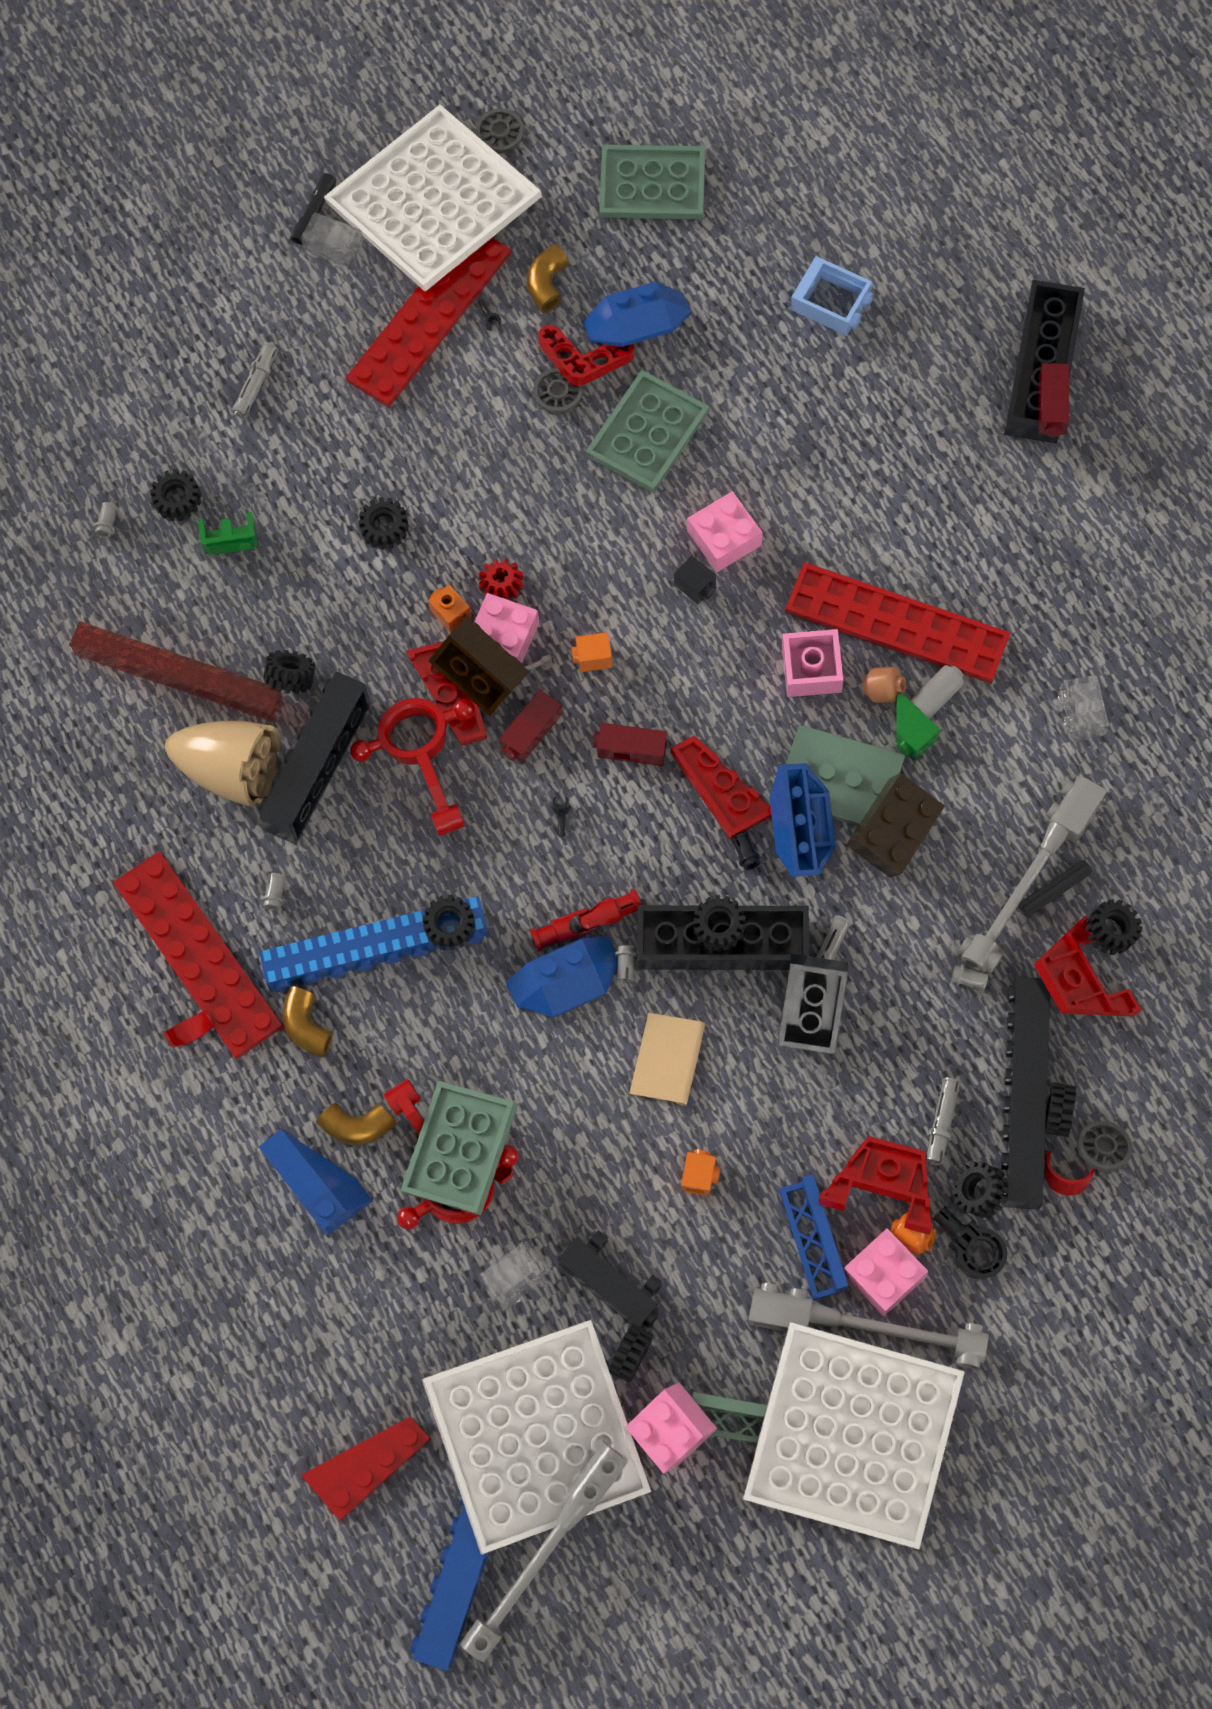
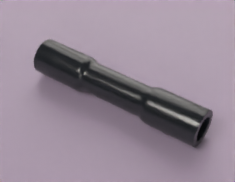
M323 173L311 201L290 236L294 243L299 245L305 244L314 226V221L325 202L324 196L332 191L337 182L334 176L328 173Z

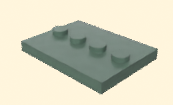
M602 145L600 218L703 219L705 146Z
M641 370L585 451L586 457L646 490L655 493L709 413L710 406Z
M798 725L786 764L807 763L811 771L829 790L832 819L859 826L889 778L900 774L905 755Z
M438 1081L400 1191L481 1216L518 1104L514 1101Z

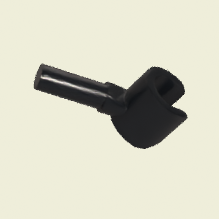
M480 299L477 303L486 317V328L492 331V326L489 323L492 320L497 321L499 327H501V317L499 314L492 313L484 300Z
M566 796V804L564 806L556 805V797L552 801L553 811L558 819V837H565V815L569 812V800Z

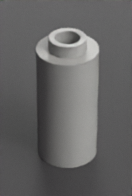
M943 666L910 701L931 719L964 685L963 673L955 666Z

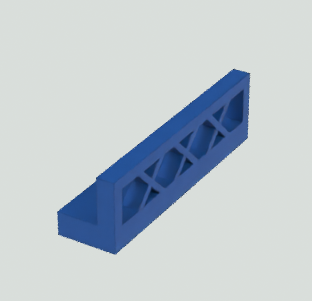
M814 1175L802 1177V1181L779 1188L813 1301L847 1291L848 1283L824 1207L819 1205L820 1194ZM803 1189L806 1201L802 1209H799L790 1204L787 1193ZM807 1205L809 1207L811 1215L804 1212ZM792 1210L798 1213L796 1220L794 1218ZM801 1216L810 1219L814 1223L815 1228L810 1237L798 1231L797 1224ZM816 1233H817L819 1242H817V1241H815V1240L813 1239ZM801 1238L807 1241L805 1247H803ZM810 1243L822 1249L823 1257L819 1265L811 1262L806 1257L805 1253ZM824 1261H826L828 1270L822 1267ZM809 1266L816 1269L813 1276ZM819 1271L831 1277L833 1288L817 1292L814 1280Z

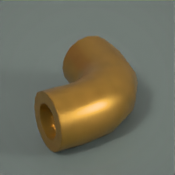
M553 244L540 253L533 260L527 273V289L533 302L542 313H547L554 309L562 300L561 294L553 285V277L568 267L569 263L566 255L557 244Z
M290 986L285 998L282 1014L285 1031L296 1046L308 1053L324 1058L332 1043L333 1031L319 1027L311 1019V1009L316 995L304 989Z
M335 1102L325 1109L316 1120V1123L325 1133L335 1140L355 1146L373 1143L387 1134L397 1124L379 1103L365 1115L354 1117L346 1113Z

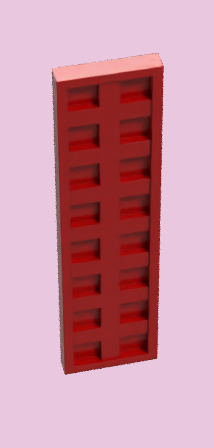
M491 238L427 291L418 286L346 376V381L389 408L511 255V249Z
M806 562L803 563L785 608V613L833 630L838 629L839 632L941 667L945 665L955 666L964 675L990 684L993 682L1011 633Z
M160 851L113 882L202 1011H208L214 1022V1029L235 1059H238L283 1028L278 1018Z

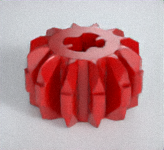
M494 558V565L485 563V571L479 572L478 575L479 580H481L478 583L479 589L484 591V597L489 593L509 600V596L517 599L519 596L518 590H523L524 584L521 581L524 579L522 571H518V564L515 562L509 565V559L507 558L502 563H499L498 559ZM498 579H504V582L499 583Z

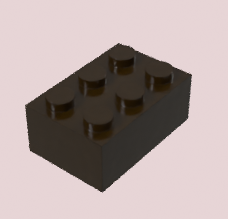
M468 616L454 629L428 661L489 716L529 673L519 660L509 654L499 642L491 638Z
M902 773L889 778L846 846L888 877L892 878L902 874L945 805Z

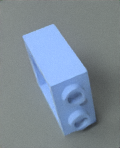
M815 256L792 295L791 310L847 336L851 328L856 329L862 317L860 313L863 307L868 308L873 299L874 293L871 292L872 281ZM821 279L859 296L846 318L808 301Z

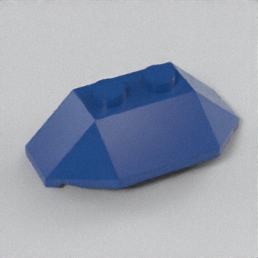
M655 281L605 296L585 319L583 324L591 344L602 343L623 347L673 332L682 324L685 318L691 315V310L682 292Z
M807 763L779 765L770 794L776 854L792 877L820 875L823 866L836 847L829 790L811 771Z
M609 936L583 938L530 961L506 980L505 983L517 1008L555 1018L606 995L618 968V956H615L616 951Z

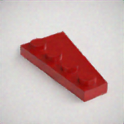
M444 641L407 650L410 661L442 712L452 709L454 704L460 699H468L474 704L475 713L471 719L466 721L454 719L448 722L459 744L462 746L487 739L479 706L428 662Z
M692 736L671 747V755L730 840L733 837H737L736 835L744 833L772 817L771 806L760 798V794L754 788H749L744 784L735 771L729 770L720 762V758L696 736Z
M410 1416L301 1476L336 1517L342 1521L431 1439Z

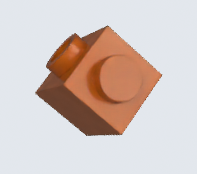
M450 584L443 589H437L428 600L430 611L450 633L467 616L469 618L472 617L469 605Z
M608 632L575 637L576 647H571L573 664L579 663L580 672L613 668Z
M697 1149L694 1150V1153L687 1152L681 1192L710 1197L712 1183L718 1184L721 1166H715L716 1157L711 1156V1153L705 1150Z

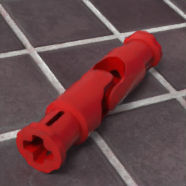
M631 889L629 894L614 899L611 897L600 901L591 910L583 908L554 919L547 926L536 930L534 928L529 930L539 953L544 947L557 942L562 944L588 934L597 928L596 925H611L619 922L621 917L638 912V905L642 904L636 890ZM578 915L579 924L582 925L584 930L572 932L569 929V922Z

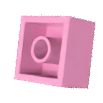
M733 491L687 518V532L716 572L762 546L761 529Z
M487 593L475 623L491 638L499 642L509 654L523 663L539 625V616L536 609Z
M838 629L783 634L782 653L787 697L842 693L843 672Z
M888 1228L844 1267L845 1277L883 1317L919 1285L928 1273V1270Z
M680 1383L664 1389L626 1426L627 1430L663 1474L680 1465L717 1430V1427Z

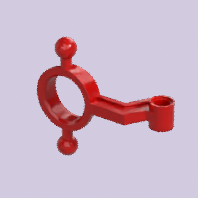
M422 698L405 699L394 704L383 714L379 722L377 739L370 742L357 740L352 744L350 748L352 758L358 762H364L371 757L372 752L383 749L395 760L403 764H420L438 810L431 813V817L439 837L465 827L457 804L448 805L431 759L444 746L448 722L454 719L462 721L471 719L475 713L474 704L468 699H460L454 704L452 709L442 712L435 703ZM423 715L430 717L436 722V731L433 738L421 748L403 750L391 743V735L394 728L399 722L408 717Z
M406 1079L383 1095L395 1115L398 1116L404 1112L416 1132L420 1135L424 1118L415 1107V1104L420 1102L421 1098L409 1079ZM504 1145L497 1169L501 1166L509 1168L517 1163L519 1154L514 1146ZM494 1178L482 1214L487 1210L492 1201L495 1187ZM424 1199V1202L416 1207L407 1206L402 1208L397 1214V1222L403 1229L410 1230L419 1224L420 1217L430 1211L442 1221L452 1224L467 1223L475 1220L480 1215L463 1210H448L436 1202Z

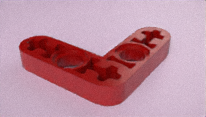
M547 325L538 332V345L567 381L575 386L586 385L631 362L634 358V343L623 347L604 344L581 355L558 327ZM562 352H567L571 354V357L567 359H561L557 355ZM603 358L608 362L604 365H598L594 360Z

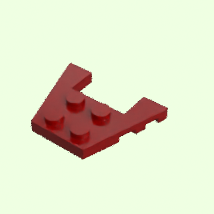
M1087 916L1080 919L1033 964L1062 1014L1135 1016L1142 1011L1129 988L1108 995L1080 947L1095 942V939L1089 940L1088 938L1091 932H1086V926L1088 925L1086 923Z
M868 1136L848 1160L846 1167L833 1178L832 1184L828 1189L820 1194L819 1205L844 1211L851 1188H858L909 1202L910 1207L904 1228L930 1235L932 1219L930 1218L925 1151Z

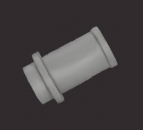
M102 503L98 522L93 526L95 534L101 538H110L115 532L113 525L119 508L114 503Z
M279 873L268 874L266 894L261 900L264 903V908L276 911L283 905L282 893L286 880L284 875Z
M619 946L618 951L615 952V956H618L616 981L623 982V979H626V982H634L635 957H637L635 947Z
M963 964L961 966L955 965L951 982L956 983L955 986L961 984L984 991L989 974L964 968Z

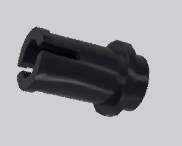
M748 833L736 835L738 840L736 837H733L731 841L740 858L739 865L744 867L745 870L756 868L760 864V855L755 853Z

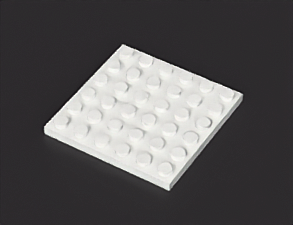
M439 105L325 195L324 199L326 204L424 291H427L539 200L542 194L540 189L444 107Z
M591 1320L422 1379L481 1554L555 1528L559 1515L569 1496V1487L603 1440L627 1457L628 1463L595 1509L587 1515L651 1492L632 1435L626 1428L628 1424Z
M790 1322L743 1499L919 1549L965 1371Z

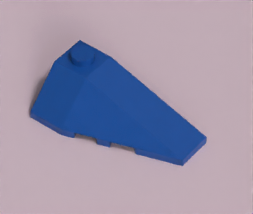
M282 1129L259 1146V1149L326 1236L330 1235L373 1202L372 1198L355 1177Z

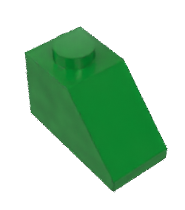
M900 693L897 696L895 708L896 747L906 757L910 755L916 760L939 739L940 729L906 696Z

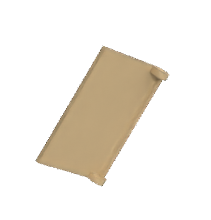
M648 1013L629 1094L671 1101L678 1105L687 1106L706 1024L695 1020Z

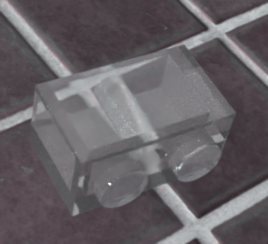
M315 212L301 236L303 248L307 254L315 258L320 256L328 259L333 265L339 267L344 265L351 268L364 244L360 229Z
M1097 675L1064 680L1061 691H1058L1060 706L1065 707L1067 716H1064L1066 732H1071L1073 741L1105 736L1109 724Z
M524 1241L478 1276L499 1307L503 1308L507 1305L509 1308L522 1299L521 1293L528 1288L534 1290L546 1281L544 1276L548 1274V1271L528 1242Z

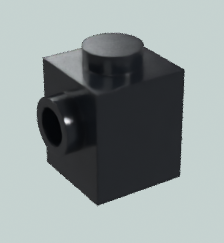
M691 555L674 573V585L699 604L704 598L709 599L716 591V574Z

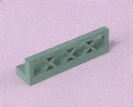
M693 1392V1400L702 1410L710 1411L716 1419V1422L713 1424L715 1426L719 1424L723 1431L716 1430L711 1436L758 1444L759 1437L751 1427L761 1420L764 1421L768 1405ZM715 1412L723 1413L726 1415L719 1419ZM731 1415L739 1416L746 1427L737 1433L728 1432L722 1421ZM744 1417L756 1420L749 1424ZM749 1430L752 1436L743 1435L742 1433Z

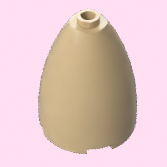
M214 721L189 726L174 732L165 742V751L174 765L202 788L230 801L254 807L255 804L261 803L265 796L268 797L272 790V781L279 772L274 770L277 760L276 754L282 751L279 731L274 726L247 721Z

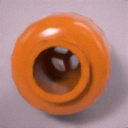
M907 1213L900 1220H894L890 1232L911 1253L921 1255L925 1251L931 1250L936 1238V1229L933 1228V1224L931 1233L928 1235L904 1228Z

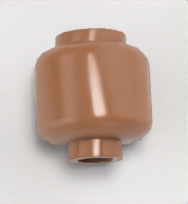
M874 667L863 679V691L875 703H894L897 700V696L906 690V680L895 667Z

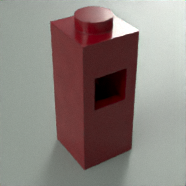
M1042 363L1039 374V434H1046L1049 437L1066 435L1069 424V364Z
M539 689L499 738L502 754L511 761L517 759L523 764L563 714L562 704Z
M601 722L600 732L595 731L593 748H597L598 758L656 766L664 765L667 731Z

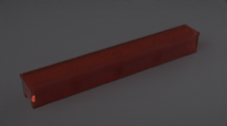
M81 621L69 644L76 656L271 722L275 718L274 714L279 703L283 700L282 693L276 691V687L270 688L269 684Z

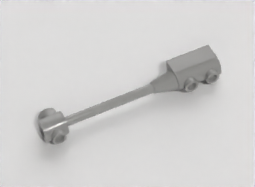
M1077 777L1075 782L1070 779L1066 782L1060 793L1065 796L1060 804L1054 801L1046 814L1051 819L1048 822V828L1038 855L985 936L976 934L973 939L967 936L962 943L959 951L963 953L961 960L966 966L982 973L988 971L992 974L1004 955L999 952L1000 947L995 943L996 939L1048 858L1058 850L1066 839L1075 844L1077 843L1104 801L1108 790L1084 777Z
M762 1283L761 1289H754L748 1325L782 1332L788 1331L790 1322L808 1327V1325L838 1327L839 1325L955 1348L954 1358H957L956 1365L964 1368L980 1369V1364L984 1363L989 1334L983 1333V1326L978 1324L966 1323L965 1329L959 1328L956 1337L841 1314L837 1310L807 1298L808 1292L802 1289L792 1288L790 1294L778 1292L779 1286L772 1283Z
M604 1440L569 1487V1496L559 1515L555 1528L486 1622L478 1618L460 1642L462 1648L481 1662H485L503 1637L496 1630L565 1533L569 1532L582 1518L595 1509L628 1463L627 1457Z

